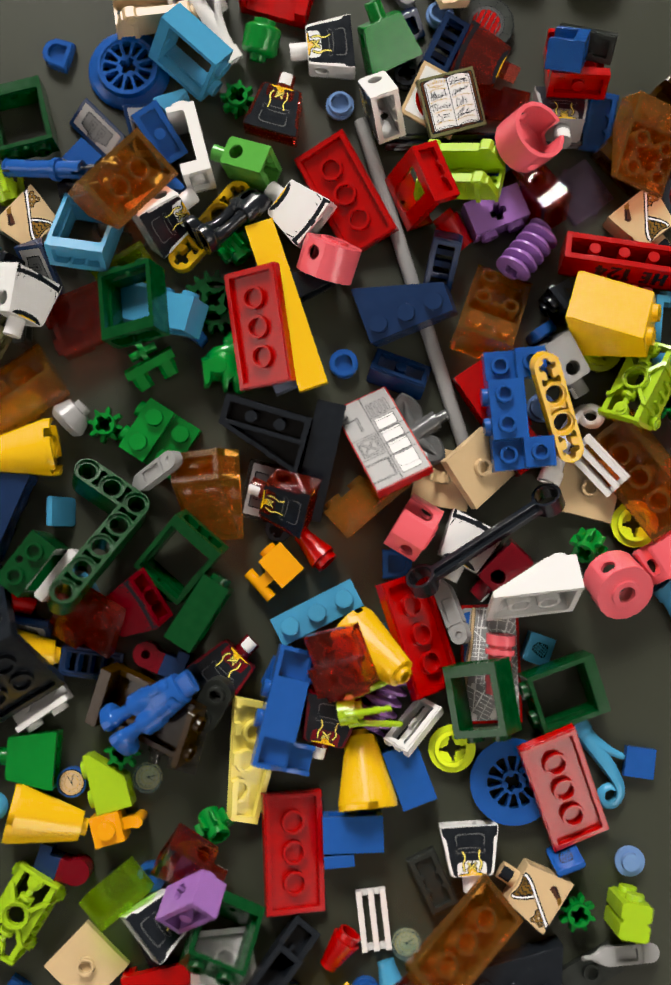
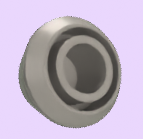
M69 399L54 405L52 415L66 431L76 437L84 434L88 426L87 420H90L87 415L91 411L79 399L76 402Z

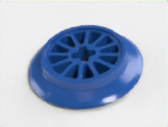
M117 33L104 39L96 47L89 62L88 73L94 92L104 103L113 108L123 110V105L149 104L153 102V98L164 93L169 83L170 75L150 57L143 59L145 55L149 54L153 37L143 35L140 39H136V36L121 37V40H118ZM125 47H130L128 55L125 54ZM139 48L140 50H139L138 53L135 55L136 49ZM120 49L122 57H119L114 52ZM112 57L115 61H109L108 59ZM133 64L134 71L129 70L125 74L123 67H129ZM141 75H146L150 77L146 80ZM139 80L143 85L136 87L135 81ZM122 82L121 88H117V86ZM131 82L133 89L127 90L128 83Z
M512 738L507 741L494 742L478 755L472 766L470 790L474 802L485 816L502 825L521 826L531 823L540 817L534 796H530L524 790V787L530 788L528 782H525L527 776L523 774L525 772L523 765L518 770L520 756L516 746L527 742V740ZM508 756H515L512 768H510ZM503 758L506 770L501 769L496 764L499 759ZM491 767H496L501 772V775L489 773ZM514 774H517L516 779L520 782L519 785H512L509 789L505 778L507 776L513 777ZM488 778L500 780L497 783L487 785ZM501 788L494 797L490 795L489 792L491 790ZM520 792L528 798L523 804L520 801ZM507 793L505 803L500 804L498 800ZM514 794L517 805L509 806L511 797Z

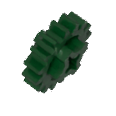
M216 270L212 277H210L207 271H204V279L200 280L197 276H194L196 284L194 286L186 285V289L197 294L200 293L201 301L209 306L202 330L206 326L208 327L209 334L213 335L215 328H219L220 332L224 334V326L229 325L231 327L229 311L227 310L228 303L224 278H221L219 270ZM210 285H221V287H219V288H214V287H209V286H210ZM214 298L220 304L215 307L213 304H210L209 300ZM209 317H219L220 319H219V320H208L207 318H209Z

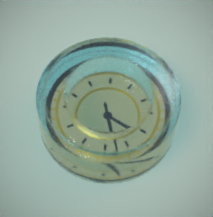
M153 762L140 764L132 775L134 787L139 792L145 794L156 791L163 781L161 768Z
M408 927L401 928L394 933L391 944L395 956L402 961L416 959L422 950L419 934L414 929Z

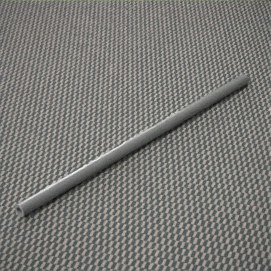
M367 117L359 118L354 121V125L373 184L399 229L390 235L405 285L420 284L395 203L385 182L386 175ZM432 325L420 330L444 408L449 415L450 420L448 421L456 446L458 447L469 436L439 341Z

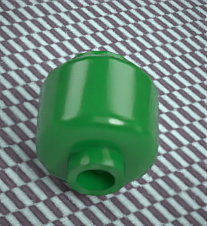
M254 17V21L246 23L241 48L244 52L250 54L249 60L265 64L266 59H273L277 56L281 31L276 27V22L263 17Z

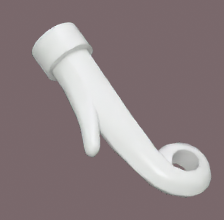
M167 0L168 5L176 4L177 0ZM187 0L193 5L202 23L233 49L229 63L233 65L239 61L243 54L238 46L233 43L228 33L222 14L221 1L214 0L213 12L205 0Z
M593 403L578 406L574 409L577 423L588 429H597L603 424L605 419L598 413V409L601 407ZM593 413L596 415V419L589 421L584 415ZM568 418L565 420V422H564V424L562 425L561 428L565 427V425L567 424ZM566 435L560 436L566 440L567 449L563 451L568 453L571 443L567 441ZM556 456L557 465L542 467L537 480L543 484L553 483L559 487L564 476L562 472L565 462Z

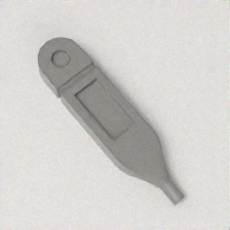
M165 451L135 474L132 486L141 492L151 490L181 467L183 463L182 454L179 451Z
M442 578L439 580V589L434 594L446 628H448L447 631L452 642L458 645H465L471 640L470 628L468 623H466V618L454 588Z
M633 942L603 945L594 953L582 956V961H593L606 967L647 964L656 962L660 951L657 945L650 942L646 944Z

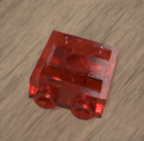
M97 281L58 296L45 321L49 330L53 329L57 338L53 340L59 356L64 355L69 361L96 350V346L105 343L101 339Z
M91 588L69 614H53L50 620V624L54 626L52 635L74 649H78L84 644L108 659L115 652L127 609ZM59 593L56 596L57 599L62 601L70 598L64 593Z
M358 622L311 633L303 638L313 663V667L308 670L318 699L327 697L329 703L336 702L344 698L346 693H352L354 698L368 694L371 691L370 687L380 680Z

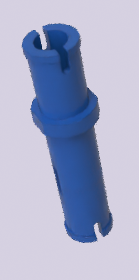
M54 157L51 160L5 158L1 164V170H9L2 172L7 178H51L52 181L60 182L63 179L85 180L88 175V168H80L87 166L85 161H65L60 157Z

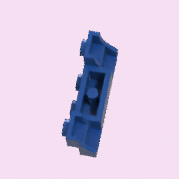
M545 345L518 347L509 351L485 352L481 355L484 389H480V403L482 407H486L487 418L483 419L484 436H489L492 473L557 465L554 435L530 437L524 379L532 378L529 368L530 359L535 353L545 351ZM543 359V365L539 369L548 375L547 361Z
M279 644L273 671L270 673L269 679L264 678L260 696L265 697L262 709L257 708L253 721V726L257 727V737L250 762L251 766L309 777L310 764L316 746L298 742L296 738L309 682L330 687L334 662H336L335 657Z

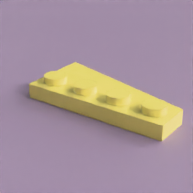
M236 695L232 699L227 815L231 821L258 825L262 810L261 792H267L272 770L253 767L250 764L257 737V727L253 726V721L257 708L262 709L264 701Z

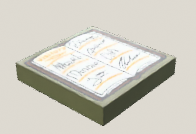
M473 66L419 79L415 82L429 139H437L486 125Z

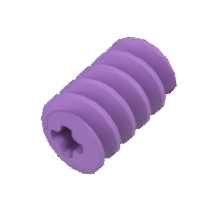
M537 217L532 218L529 224L518 234L516 240L512 241L509 248L497 259L496 266L499 272L509 279L527 281L531 277L530 273H534L537 270V265H541L544 257H547L551 253V249L557 246V239L552 233L550 226Z
M406 682L396 686L388 684L375 690V694H366L365 697L371 704L364 705L363 709L388 705L393 708H401L402 703L396 697L407 696V692L402 688V686H407ZM391 710L390 712L365 715L364 719L361 720L396 719L397 714ZM392 727L364 728L370 730L371 732L377 735L385 737V734L381 731V729L390 730Z

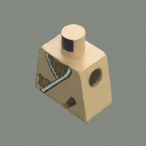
M649 183L642 191L638 192L608 216L602 224L603 228L615 238L671 246L669 240L663 235L671 227V215L652 183Z
M30 184L0 214V232L18 245L40 237L45 242L55 214L37 190Z
M527 858L521 861L517 869L503 861L495 873V877L507 884L502 893L505 900L542 934L545 933L574 886L567 876L558 877L552 869Z

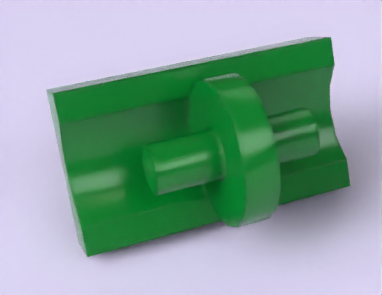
M154 341L146 346H143L142 343L136 344L135 346L138 350L128 356L132 363L140 358H143V360L124 370V375L128 382L132 380L141 392L155 385L148 373L151 369L158 366L165 379L178 373L173 358L175 354L171 346L149 357V353L158 349Z

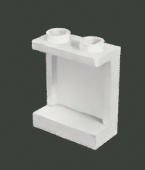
M177 101L170 107L165 108L167 118L178 135L190 133L197 159L179 164L186 187H190L195 193L215 189L217 186L194 101Z

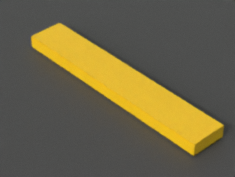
M273 218L244 226L257 266L270 262H278L280 265L296 383L299 392L302 393L328 384Z

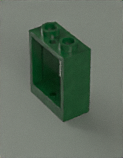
M38 75L0 84V112L39 102L46 135L7 144L0 114V159L2 161L5 158L29 159L33 157H47L53 152L60 151L46 89Z
M138 258L133 263L123 266H112L107 271L97 273L102 341L117 349L170 335L165 271L163 267L149 258ZM146 281L149 316L123 323L121 288Z
M185 508L173 516L133 566L137 570L144 567L155 586L161 591L162 596L166 600L179 605L188 598L203 574L210 572L229 547ZM176 531L208 558L186 586H183L154 560Z
M32 530L0 570V584L17 598L35 597V591L68 549L71 548L50 532ZM19 555L23 557V560L20 563L16 560L17 556Z
M213 572L212 575L203 574L163 637L188 653L196 650L232 595L234 589L229 587L231 581L219 573Z
M580 650L518 673L521 681L518 683V690L524 701L527 700L530 711H527V718L533 729L536 728L542 734L549 733L570 723L574 725L611 711L594 655L590 652ZM576 665L587 702L544 718L533 681Z
M509 657L458 662L442 667L454 739H467V743H479L485 741V737H493V742H501L512 739L511 734L522 730ZM489 674L498 726L473 727L464 677Z
M225 890L218 915L245 926L234 967L194 951L203 925L189 931L179 964L185 966L193 974H204L214 978L219 985H238L246 976L266 907Z

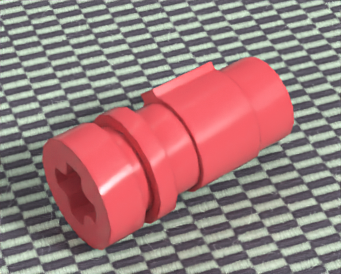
M499 632L486 633V644H488V647H485V653L488 654L487 659L509 657L512 670V656H515V650L512 647L516 646V635ZM488 674L485 675V693L493 695L490 675Z

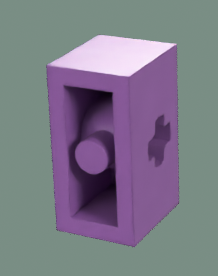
M517 182L502 188L498 202H495V200H481V203H476V200H471L463 204L460 212L469 235L473 240V244L482 241L483 244L491 242L498 238L499 233L506 230L512 233L522 229L531 214ZM492 212H495L496 215L500 214V220H497L496 216L492 218Z
M202 869L168 885L156 920L176 933L181 934L216 919L227 884L217 879L214 873Z

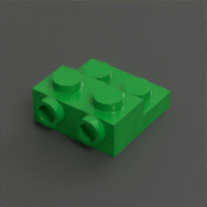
M150 397L147 402L142 400L135 409L134 415L137 418L132 426L126 425L120 432L118 440L121 443L118 447L146 465L167 450L179 451L184 460L202 431ZM176 471L167 478L171 480Z

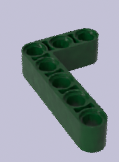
M85 458L76 463L72 487L78 494L108 513L109 516L51 583L47 606L56 615H66L73 611L144 524L150 507V501L144 493L93 459ZM81 475H88L92 478L84 479L81 477ZM106 491H112V492H114L116 495L110 496V495L106 494L105 492H106ZM135 507L141 512H133L129 508ZM119 528L124 533H115L111 529ZM101 549L105 551L106 554L97 555L93 552V550ZM84 571L88 576L84 578L78 577L74 572ZM64 593L70 598L62 601L57 599L55 595Z

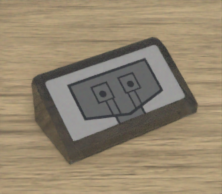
M251 458L239 508V517L268 522L269 519L260 515V511L270 515V512L264 507L260 510L265 486L274 487L277 471H280L281 466ZM249 484L260 487L258 497L248 494ZM265 489V497L272 501L273 498L267 497V494L272 495V491Z

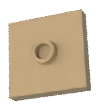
M479 427L441 461V464L471 509H478L516 474L514 471L492 473L489 436H484L483 427Z
M582 456L581 458L611 487L607 480ZM599 461L616 480L620 478L605 462ZM565 462L562 472L564 476L559 486L565 500V507L562 512L611 524L619 488L609 497H606L574 463Z
M88 919L45 963L44 967L61 985H110L130 964V961Z

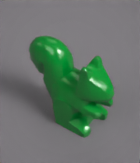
M230 331L227 336L223 337V345L212 348L201 358L204 389H208L212 382L219 381L222 384L224 393L227 392L229 383H232L234 392L236 394H243L245 391H240L232 331Z

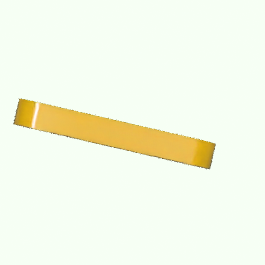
M232 181L198 219L202 223L211 221L212 215L216 210H224L228 206L229 200L234 197V191L241 192L250 187L244 181ZM188 234L168 255L171 267L176 272L187 273L206 255L204 249L201 250ZM189 242L190 246L194 250H196L197 253L194 254L191 250L186 256L188 259V263L184 264L183 262H180L177 265L178 260L176 258V255H185L189 250L186 243Z
M539 351L530 359L529 368L548 434L554 435L556 456L564 462L574 463L582 457L584 444L561 363L554 354L547 351ZM543 359L551 362L547 366V372L549 376L555 379H548L546 372L539 369L543 365ZM556 385L560 389L559 397L555 401L550 402L546 398V392L551 386ZM559 414H566L568 418L567 424L561 429H556L554 426L555 418ZM566 435L567 441L574 445V447L570 448V454L563 451L567 449L566 440L560 436Z

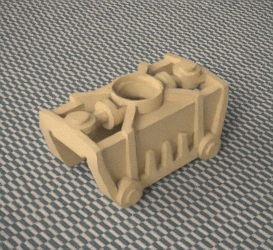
M112 0L118 40H121V37L136 36V39H140L143 35L155 34L161 16L176 4L168 5L167 0ZM177 0L176 4L180 2L200 20L196 10L189 1Z

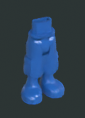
M187 669L179 675L176 673L171 674L169 677L161 679L150 686L141 687L126 698L127 701L124 706L120 707L115 703L106 704L99 712L100 724L104 731L111 732L122 726L128 718L135 715V722L109 737L111 745L124 756H132L140 747L138 736L141 733L152 735L161 727H164L170 717L191 701L192 695L199 691V686L192 673Z

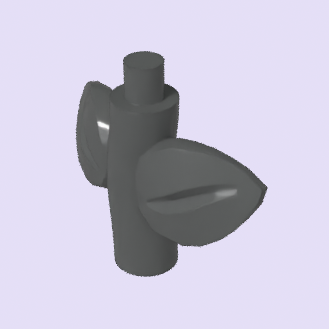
M402 392L395 399V404L431 465L441 464V461L445 458V448L441 439L433 434L442 429L441 424L450 420L448 413L444 409L437 414L431 411L424 416L419 403L411 396Z

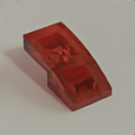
M477 85L485 119L503 121L523 104L530 102V92L506 86L501 90Z

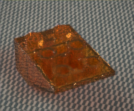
M639 91L622 98L613 125L611 177L657 198H662L671 171V105L643 91Z
M478 264L448 348L481 359V355L485 352L512 350L532 283L519 279H509L501 272Z
M212 448L182 452L183 463L178 470L171 474V484L181 510L186 508L222 541L244 539L239 450Z

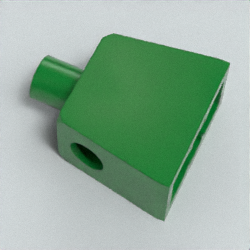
M372 0L364 5L370 21L358 26L357 31L366 75L387 71L423 54L400 11L393 10L385 13L381 0Z
M64 729L32 731L31 733L23 732L9 736L7 747L0 746V765H5V780L47 791L54 790L57 787V778L60 774Z

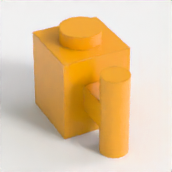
M271 542L259 553L263 558L258 562L266 572L259 576L252 568L244 575L267 602L276 595L268 586L275 580L281 588H284L305 569L281 542L277 545Z
M125 808L98 816L95 812L88 819L95 849L126 841L131 834L130 828H139L147 819L148 812L145 809H139L137 812L126 814Z

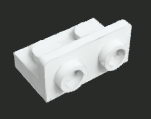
M66 683L12 716L18 725L15 728L17 733L25 729L28 733H31L44 724L43 717L49 713L56 716L69 707L67 701L73 698L74 695Z

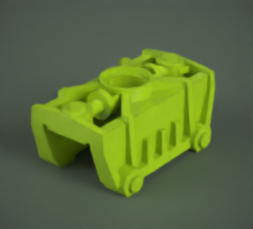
M439 139L428 140V142L437 141L457 185L460 195L454 200H476V203H481V200L499 201L506 165L497 151L494 140L482 139L480 143H442ZM488 173H499V176H491V177H490V176L487 175V174H488ZM418 177L414 188L415 201H418L424 194Z
M655 342L654 346L650 345L647 358L625 357L626 360L611 389L606 392V399L602 407L598 409L600 416L613 421L620 420L633 423L635 426L648 431H657L660 428V415L671 395V346ZM660 351L666 352L662 361L652 366L650 360L656 358ZM640 374L645 376L642 383L634 385ZM637 395H639L641 403L634 417L630 416L628 404L630 401H635Z
M20 860L11 869L13 877L0 897V924L2 923L0 926V960L10 966H13L27 951L30 952L31 949H34L38 943L37 934L55 904L63 901L67 894V889H65L64 885L53 881L50 877L31 867L30 864ZM27 873H29L28 890L22 891L18 896L17 889ZM45 884L51 887L42 902L31 905L35 900L33 896L34 891L40 890ZM18 906L24 911L25 917L23 921L14 922L10 919L9 910L11 907ZM15 933L17 944L10 956H7L4 953L6 948L5 939L7 937L11 938Z

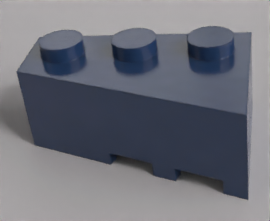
M444 282L351 289L370 343L376 347H381L458 315L450 290Z
M0 472V562L5 557L17 529L15 527L22 511H25L29 495L33 486H36L39 477L30 474Z

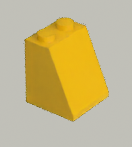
M578 271L565 318L568 328L584 356L647 358L650 345L654 346L656 329L654 326L655 322H660L661 304L656 303L654 291L589 272Z

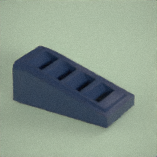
M446 11L418 64V68L420 69L425 60L439 69L449 72L471 25L451 12ZM446 25L460 33L459 36L445 29ZM442 36L450 42L454 43V46H451L448 43L444 42L440 39V37ZM435 47L448 54V57L435 51Z
M437 229L434 231L423 283H433L434 281H430V277L445 279L451 293L463 243V235ZM438 244L446 245V246H451V247H454V248L445 247V246H440V245H438ZM441 254L445 256L452 257V260L435 257V255ZM433 265L448 268L449 272L436 270L432 268Z
M64 644L62 646L58 671L65 676L98 680L100 670L99 673L94 672L97 656L102 657L101 670V668L108 665L109 658H114L113 663L119 662L124 664L125 653ZM72 653H77L75 667L70 668ZM85 654L89 655L87 671L82 670Z

